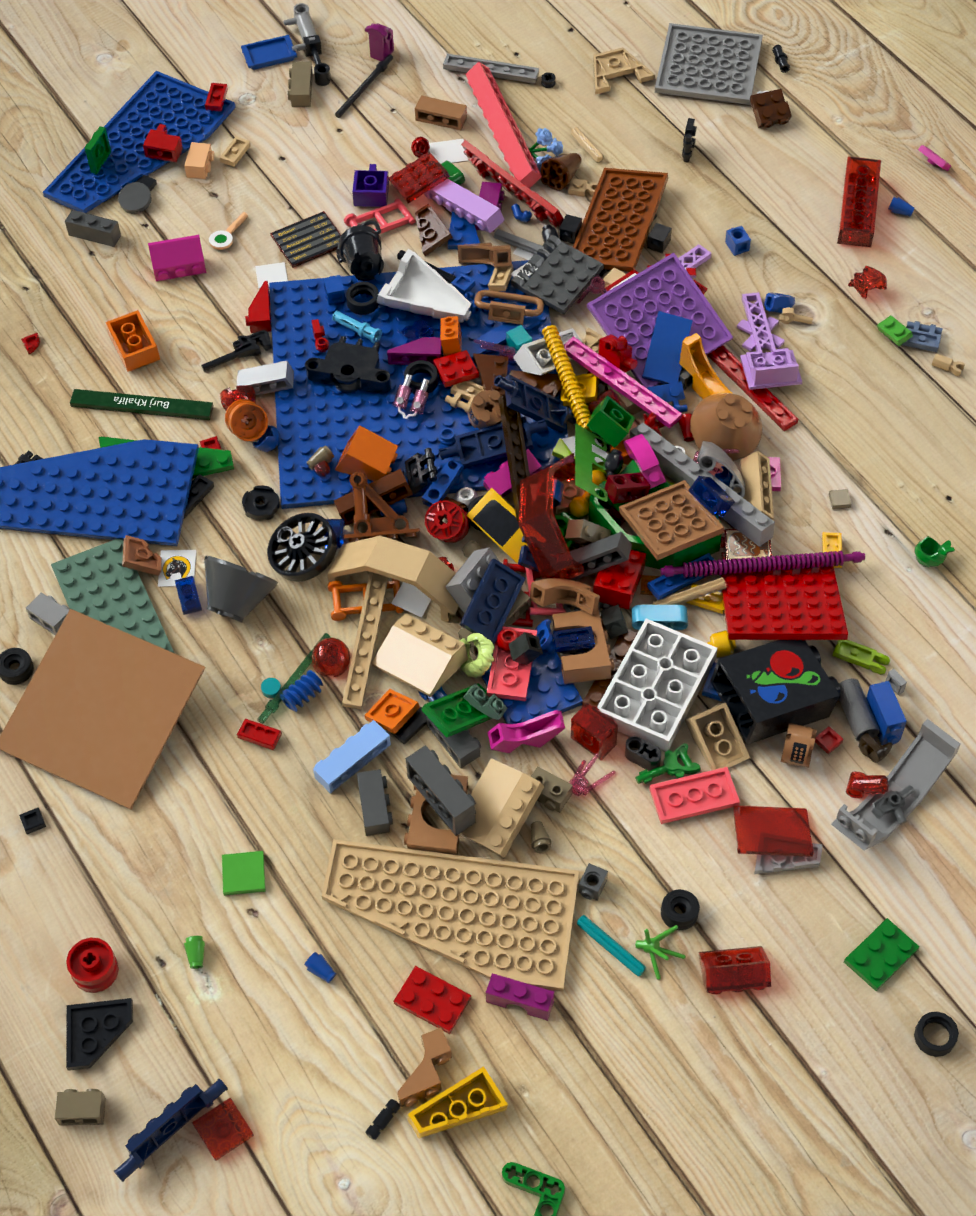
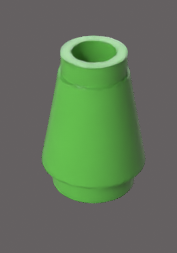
M202 936L187 937L184 947L190 968H202L205 941H203Z

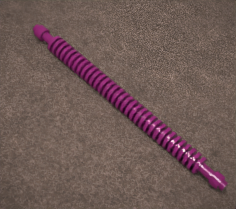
M829 551L824 553L816 552L814 554H790V556H762L761 558L756 557V559L755 557H751V559H727V561L722 559V561L717 560V562L716 560H712V562L711 560L707 562L695 561L693 563L688 562V564L683 562V565L680 567L668 565L661 568L660 571L661 576L673 577L676 574H683L684 578H687L688 576H707V574L712 576V573L713 575H717V573L718 575H722V573L726 575L727 573H751V571L754 573L756 571H780V569H807L809 567L814 568V566L815 568L843 566L844 562L849 561L861 563L862 560H865V553L855 551L852 554H843L842 551Z

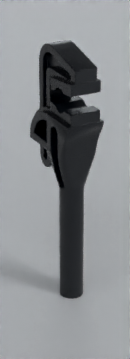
M261 330L249 336H238V340L233 342L235 351L202 364L203 371L235 358L258 356V354H261V351L256 342H260L264 350L268 351L272 348L269 333Z

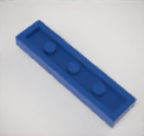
M708 553L691 562H707L709 560L712 562L715 559ZM676 574L673 577H665L663 575L648 582L647 588L657 600H660L707 576H688L684 578L683 574Z

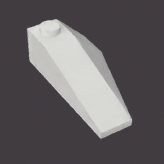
M573 328L559 333L563 345L573 336L581 341ZM544 338L522 345L513 357L523 372L543 375L556 369Z

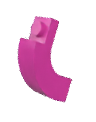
M642 434L623 441L630 459H634L640 472L651 485L650 489L666 482L660 469L659 461L649 442Z

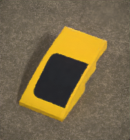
M493 488L467 514V517L517 564L521 547L527 546V543L522 542L523 535L535 536L542 542L547 541L532 524L517 521L515 508Z

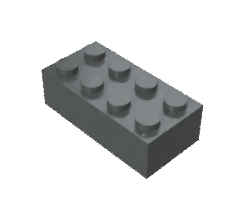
M425 745L405 758L408 779L455 836L476 823V802L474 798L463 791L461 782L458 779H453L449 768L439 762V757L434 750L430 751Z

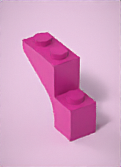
M554 710L522 723H498L487 733L491 750L510 754L521 744L541 748L565 729L562 712Z

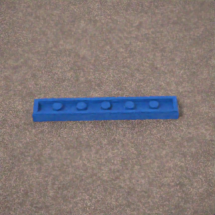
M524 316L522 327L526 331L539 325V319L536 316ZM505 322L464 345L462 351L467 350L472 361H474L473 353L487 354L505 344L506 332L520 326V324Z

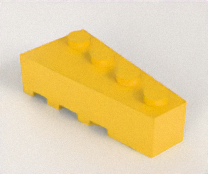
M483 1066L408 1113L407 1120L420 1139L505 1111L508 1104Z

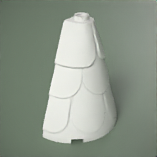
M410 249L402 257L398 271L389 284L385 283L377 297V303L380 305L410 311L415 314L432 316L435 319L458 316L459 322L463 323L464 320L468 321L472 313L469 311L471 303L452 284H449L435 269H432Z

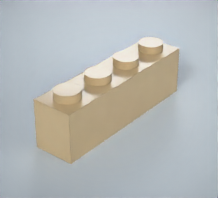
M756 451L740 460L741 476L745 483V495L743 498L773 520L770 460L759 451Z

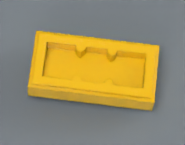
M823 532L822 552L842 551V533ZM838 565L834 566V568H842V566Z

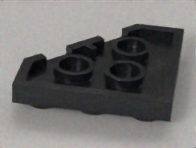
M132 998L67 1005L66 1068L68 1071L91 1068L132 1024Z

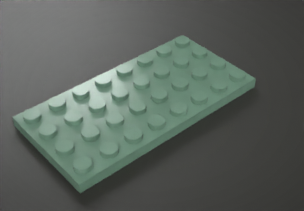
M123 539L112 540L51 564L69 609L174 653L137 570L122 566Z

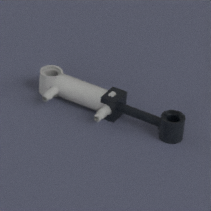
M304 3L296 4L294 6V18L283 21L284 25L297 24L303 40V44L292 46V50H304L306 57L313 56L316 64L314 67L315 83L319 86H326L330 83V67L325 63H321L319 57L322 54L319 35L316 34L311 20L309 7Z

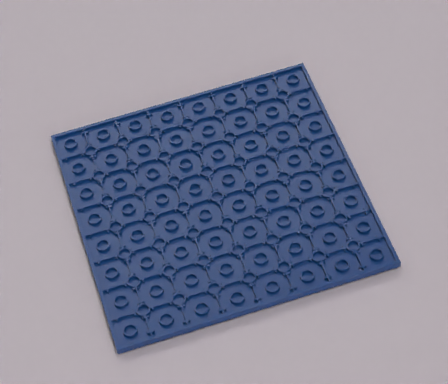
M529 260L513 261V271L526 264ZM478 264L440 269L456 277L463 273L474 279L475 286L469 292L476 296L477 292L481 290H489L488 284L495 267L490 264ZM386 272L380 275L378 273L374 276L375 279L370 281H360L354 275L341 276L346 302L331 305L328 304L323 278L269 283L273 363L288 361L294 370L293 388L275 392L276 422L279 431L278 460L282 509L335 504L334 500L353 491V487L350 484L351 475L338 472L335 468L347 442L359 425L398 446L395 452L398 456L395 462L389 466L392 468L390 473L401 469L407 483L405 461L416 453L424 455L426 448H431L432 453L435 455L434 465L437 467L438 474L450 459L462 464L458 455L442 460L439 453L440 448L454 445V443L443 445L439 442L438 435L442 429L451 428L456 433V436L478 430V428L472 426L468 413L464 409L454 408L445 402L447 395L454 397V394H451L452 386L445 387L438 374L437 388L433 392L426 394L421 412H418L414 417L404 419L403 415L398 412L396 400L404 384V372L408 365L388 364L387 350L423 337L440 338L441 319L380 304L374 312L367 315H359L350 311L347 306L346 292L352 284L369 282L375 285L378 292H380L385 283L389 284L397 272ZM510 281L506 291H500L529 296L514 288ZM359 294L353 300L364 303L370 301L373 297L369 294ZM482 297L481 300L485 303L495 301L526 306L525 309H537V305L533 303L492 297ZM545 304L542 314L536 316L539 319V325L527 331L532 337V342L544 338L542 330L551 325L549 306ZM470 307L469 311L472 313L468 321L464 320L463 323H460L462 347L505 322L488 320L489 310L481 309L480 313L475 314L472 311V307ZM335 311H340L361 323L367 322L375 329H381L382 336L378 341L380 343L378 352L380 369L386 370L390 374V391L385 394L364 390L344 393L339 391L335 385L310 381L307 378L305 362L309 358L325 359L328 350L326 352H319L315 348L311 320L318 319L320 326L324 327L325 336L322 337L329 341V347L339 342L341 336L346 337V343L356 345L358 339H362L363 346L373 348L374 345L370 339L362 338L358 335V332L333 321L332 316ZM506 343L486 354L509 357L507 375L511 370L522 371L513 358L515 354ZM555 369L554 371L549 372V374H558V372ZM422 372L414 374L411 380L422 383L423 379L430 380L432 376ZM410 391L408 392L404 407H401V411L406 416L415 413L413 404L416 401L417 394H413ZM561 391L557 396L559 400H561ZM463 398L461 399V401L465 403L469 402L468 400H465ZM525 416L527 422H536L535 420ZM567 424L566 430L563 433L547 426L548 430L532 434L531 439L534 449L530 450V452L542 466L541 471L530 478L532 485H539L541 478L557 479L571 476L560 472L562 459L552 455V451L559 438H568ZM326 445L333 453L334 458L331 459V462L312 471L306 462L320 447ZM507 457L463 469L448 494L457 493L461 488L465 487L472 488L474 491L487 490L483 485L484 477L491 471L494 473L500 469L499 466L508 461ZM427 478L428 485L408 497L423 496L432 484L430 478Z

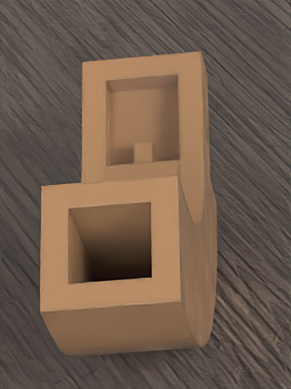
M559 578L541 579L532 582L530 591L531 601L542 607L564 603L576 606L591 615L598 612L600 596L591 591V586L581 582Z

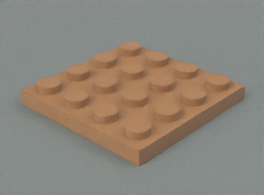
M685 480L619 506L620 514L657 560L724 533L723 525Z

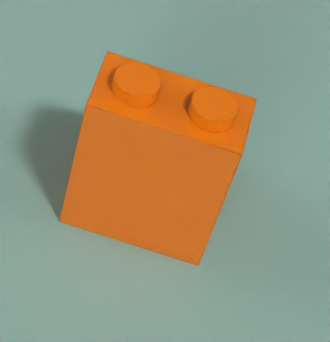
M359 425L347 442L335 470L350 475L354 472L366 473L367 479L375 481L390 473L392 468L389 466L395 462L398 456L395 453L398 446Z

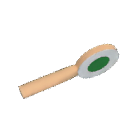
M243 212L226 231L220 230L212 233L209 237L210 246L217 250L229 248L233 243L231 234L248 218L247 213Z

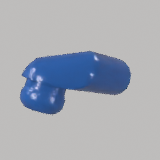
M518 204L512 205L511 209L515 219L525 223L531 220L532 213L526 210L523 213Z
M472 292L465 293L464 297L471 303L473 313H480L481 309L474 303V294Z

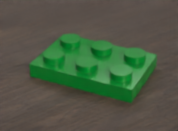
M886 918L845 958L844 963L871 988L877 991L919 950L920 946Z

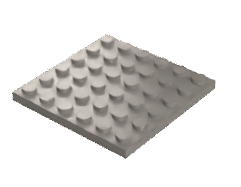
M669 23L656 80L655 93L750 105V96L753 91L763 35Z

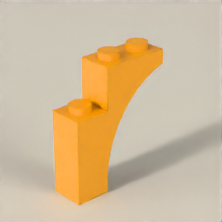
M697 333L686 337L682 342L679 364L693 377L692 389L702 399L716 393H732L711 367L705 354L701 337Z

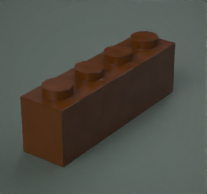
M401 469L369 483L389 506L413 495ZM352 491L334 500L345 526L354 523L353 515H355ZM367 497L368 514L371 515L380 509Z

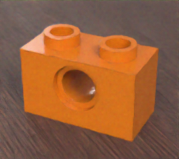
M458 316L441 318L440 340L444 356L462 351V333Z

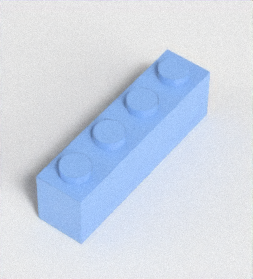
M375 720L365 724L356 735L350 736L341 747L335 748L326 759L320 760L313 768L315 779L331 794L391 745L390 735Z

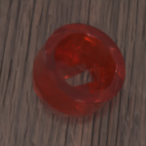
M322 461L314 467L315 472L320 477H326V474L330 473V467L326 461Z

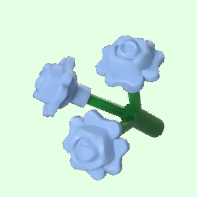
M539 128L537 130L538 132L535 133L537 142L531 148H528L531 155L537 161L540 173L542 163L552 157L548 154L542 157L537 156L535 152H552L556 157L563 153L562 141H557L556 138L553 140L552 133L546 128ZM539 144L542 146L548 145L545 148L535 149Z

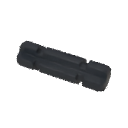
M390 1099L385 1105L386 1109L383 1108L372 1122L373 1126L370 1125L365 1133L369 1138L376 1140L381 1134L379 1131H383L394 1117L392 1114H396L400 1109V1104L396 1100Z

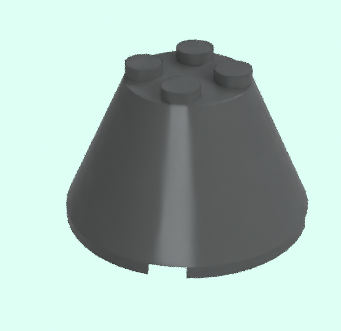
M205 556L204 558L207 610L224 617H230L236 621L243 622V619L278 584L276 580L258 572H249L245 567L212 556Z

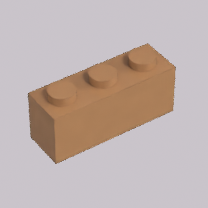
M421 95L415 107L416 121L461 131L467 119V105Z

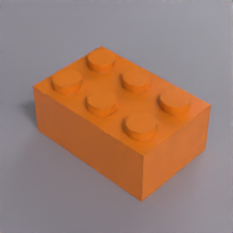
M139 310L106 322L109 336L127 372L160 360L157 345Z

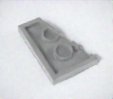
M760 834L754 874L819 867L822 844Z

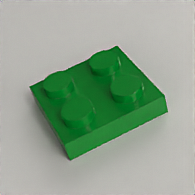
M101 126L93 133L91 140L85 146L88 165L91 173L94 174L99 172L111 153L106 128Z

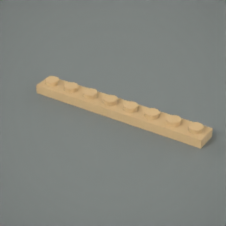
M374 572L369 573L342 701L343 707L362 710L389 578Z

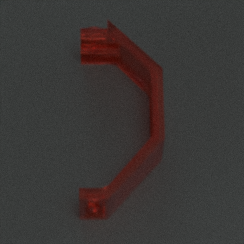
M574 453L520 480L518 525L543 579L559 578L569 580L584 573V566L572 558L553 514L554 479L560 482L575 479Z

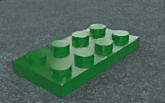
M477 683V685H478V686L485 692V694H486L487 691H486L479 683ZM470 687L424 704L421 709L446 738L493 719L477 710L463 698Z

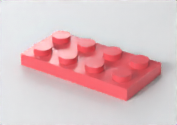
M503 626L501 631L504 629H514L520 635L525 632L537 636V630ZM496 640L493 654L494 662L491 665L486 694L488 697L495 694L498 698L526 701L532 662L524 665L513 661L511 652L503 651L499 648Z
M728 767L649 786L661 824L740 805V800Z

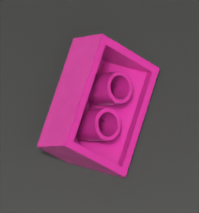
M199 235L148 243L156 281L207 273Z

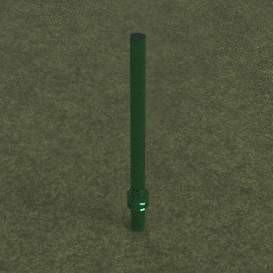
M324 633L273 700H269L265 705L266 709L257 719L260 723L264 724L269 716L277 711L279 703L282 701L280 694H283L285 689L289 690V686L291 684L294 685L295 681L301 677L330 640L331 636Z

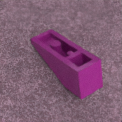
M423 337L387 350L388 364L409 365L420 360L429 361L434 364V359L442 357L441 340L436 337Z

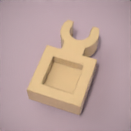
M572 178L568 194L585 197L587 193L593 196L598 183L588 184V180Z

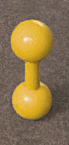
M592 471V483L599 486L603 481H607L602 471ZM585 491L582 497H575L571 500L569 510L573 516L581 518L589 513L588 500L591 494Z

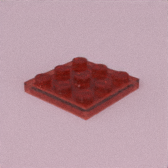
M428 152L421 155L416 161L407 164L402 170L393 173L389 177V181L407 204H409L450 176L436 158Z

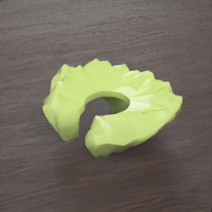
M473 633L467 639L462 638L459 640L465 643L468 660L461 666V669L468 677L477 678L484 675L485 671L490 669L491 662H494L492 654L495 647L491 640L482 634ZM469 642H473L478 649V658L476 660L470 657Z

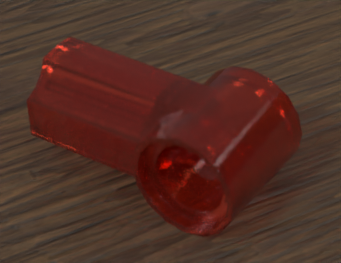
M852 772L849 777L846 794L858 799L862 798L864 794H884L889 789L888 778L885 775L867 776L862 772Z

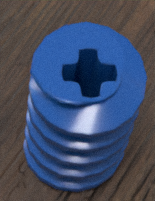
M311 670L307 671L306 675H302L301 680H296L295 685L291 684L289 690L285 689L283 694H280L284 704L294 712L298 711L296 705L301 708L303 707L302 700L307 703L310 702L308 695L312 698L316 697L314 690L321 693L319 686H323V683Z

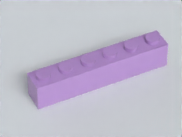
M437 172L422 183L423 193L428 199L434 200L438 205H443L450 212H455L460 218L467 219L470 224L477 225L481 230L491 233L505 221L500 208Z

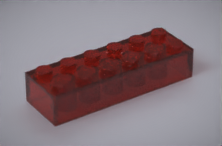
M848 156L837 244L871 248L875 230L881 160Z

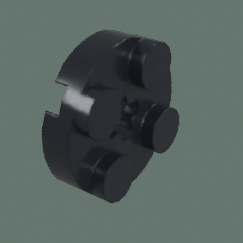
M269 486L253 487L254 490L247 491L243 495L242 506L245 515L249 518L270 520L279 509V496ZM260 500L264 501V504L258 505L256 503H260Z

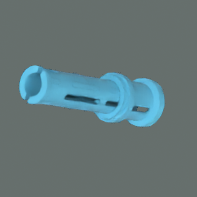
M335 311L332 316L333 321L358 332L360 337H366L374 344L382 336L381 329H375L367 322L361 323L340 311Z

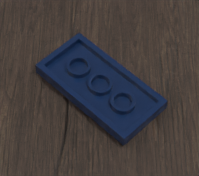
M495 558L492 559L460 625L472 633L482 634L494 644L526 578Z

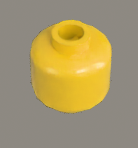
M727 630L711 634L710 642H707V644L718 648L716 658L732 655L734 649L737 648L735 640H728Z

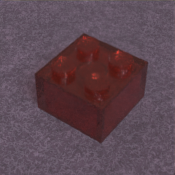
M586 703L571 718V739L601 761L617 745V723L612 718H607L596 706Z

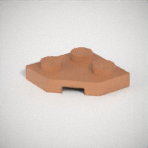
M128 535L125 536L123 542V567L159 576L162 558L148 548L149 544L145 540Z

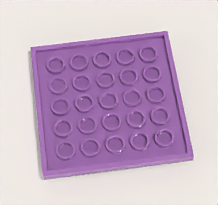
M675 253L670 254L587 304V308L607 336L612 334L617 338L624 336L627 339L628 345L632 347V358L637 360V366L631 372L645 388L660 384L659 382L642 378L658 311L693 320L689 336L697 333L701 337L706 355L733 339L729 330Z

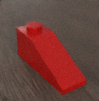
M268 281L263 282L248 308V316H245L246 326H250L251 333L261 330L272 332Z

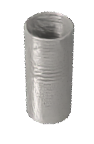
M853 678L840 682L841 695L839 701L855 739L860 741L861 737L866 733L872 738L876 737L880 729L858 679Z

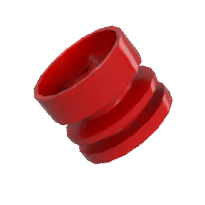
M447 500L438 501L427 510L425 526L427 531L436 539L446 543H456L468 534L470 518L467 517V512L457 504ZM443 518L448 520L447 524L442 521Z

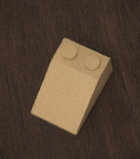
M726 703L719 704L685 719L693 740L711 770L724 767L729 768L750 758Z

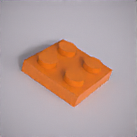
M389 689L364 716L367 721L372 722L375 720L383 729L396 734L420 708V705L417 701Z

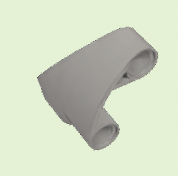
M703 441L697 457L700 469L708 472L714 469L716 462L724 465L733 474L729 488L740 487L742 491L737 494L744 497L745 483L735 463L719 446L712 442Z

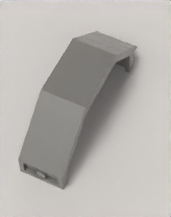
M927 719L922 724L915 740L890 774L855 810L848 812V806L844 804L839 809L837 818L831 825L862 850H866L886 840L900 824L894 812L887 813L878 819L872 812V804L890 790L900 792L910 785L913 787L914 792L905 798V805L901 807L902 812L907 818L922 802L956 756L961 744Z

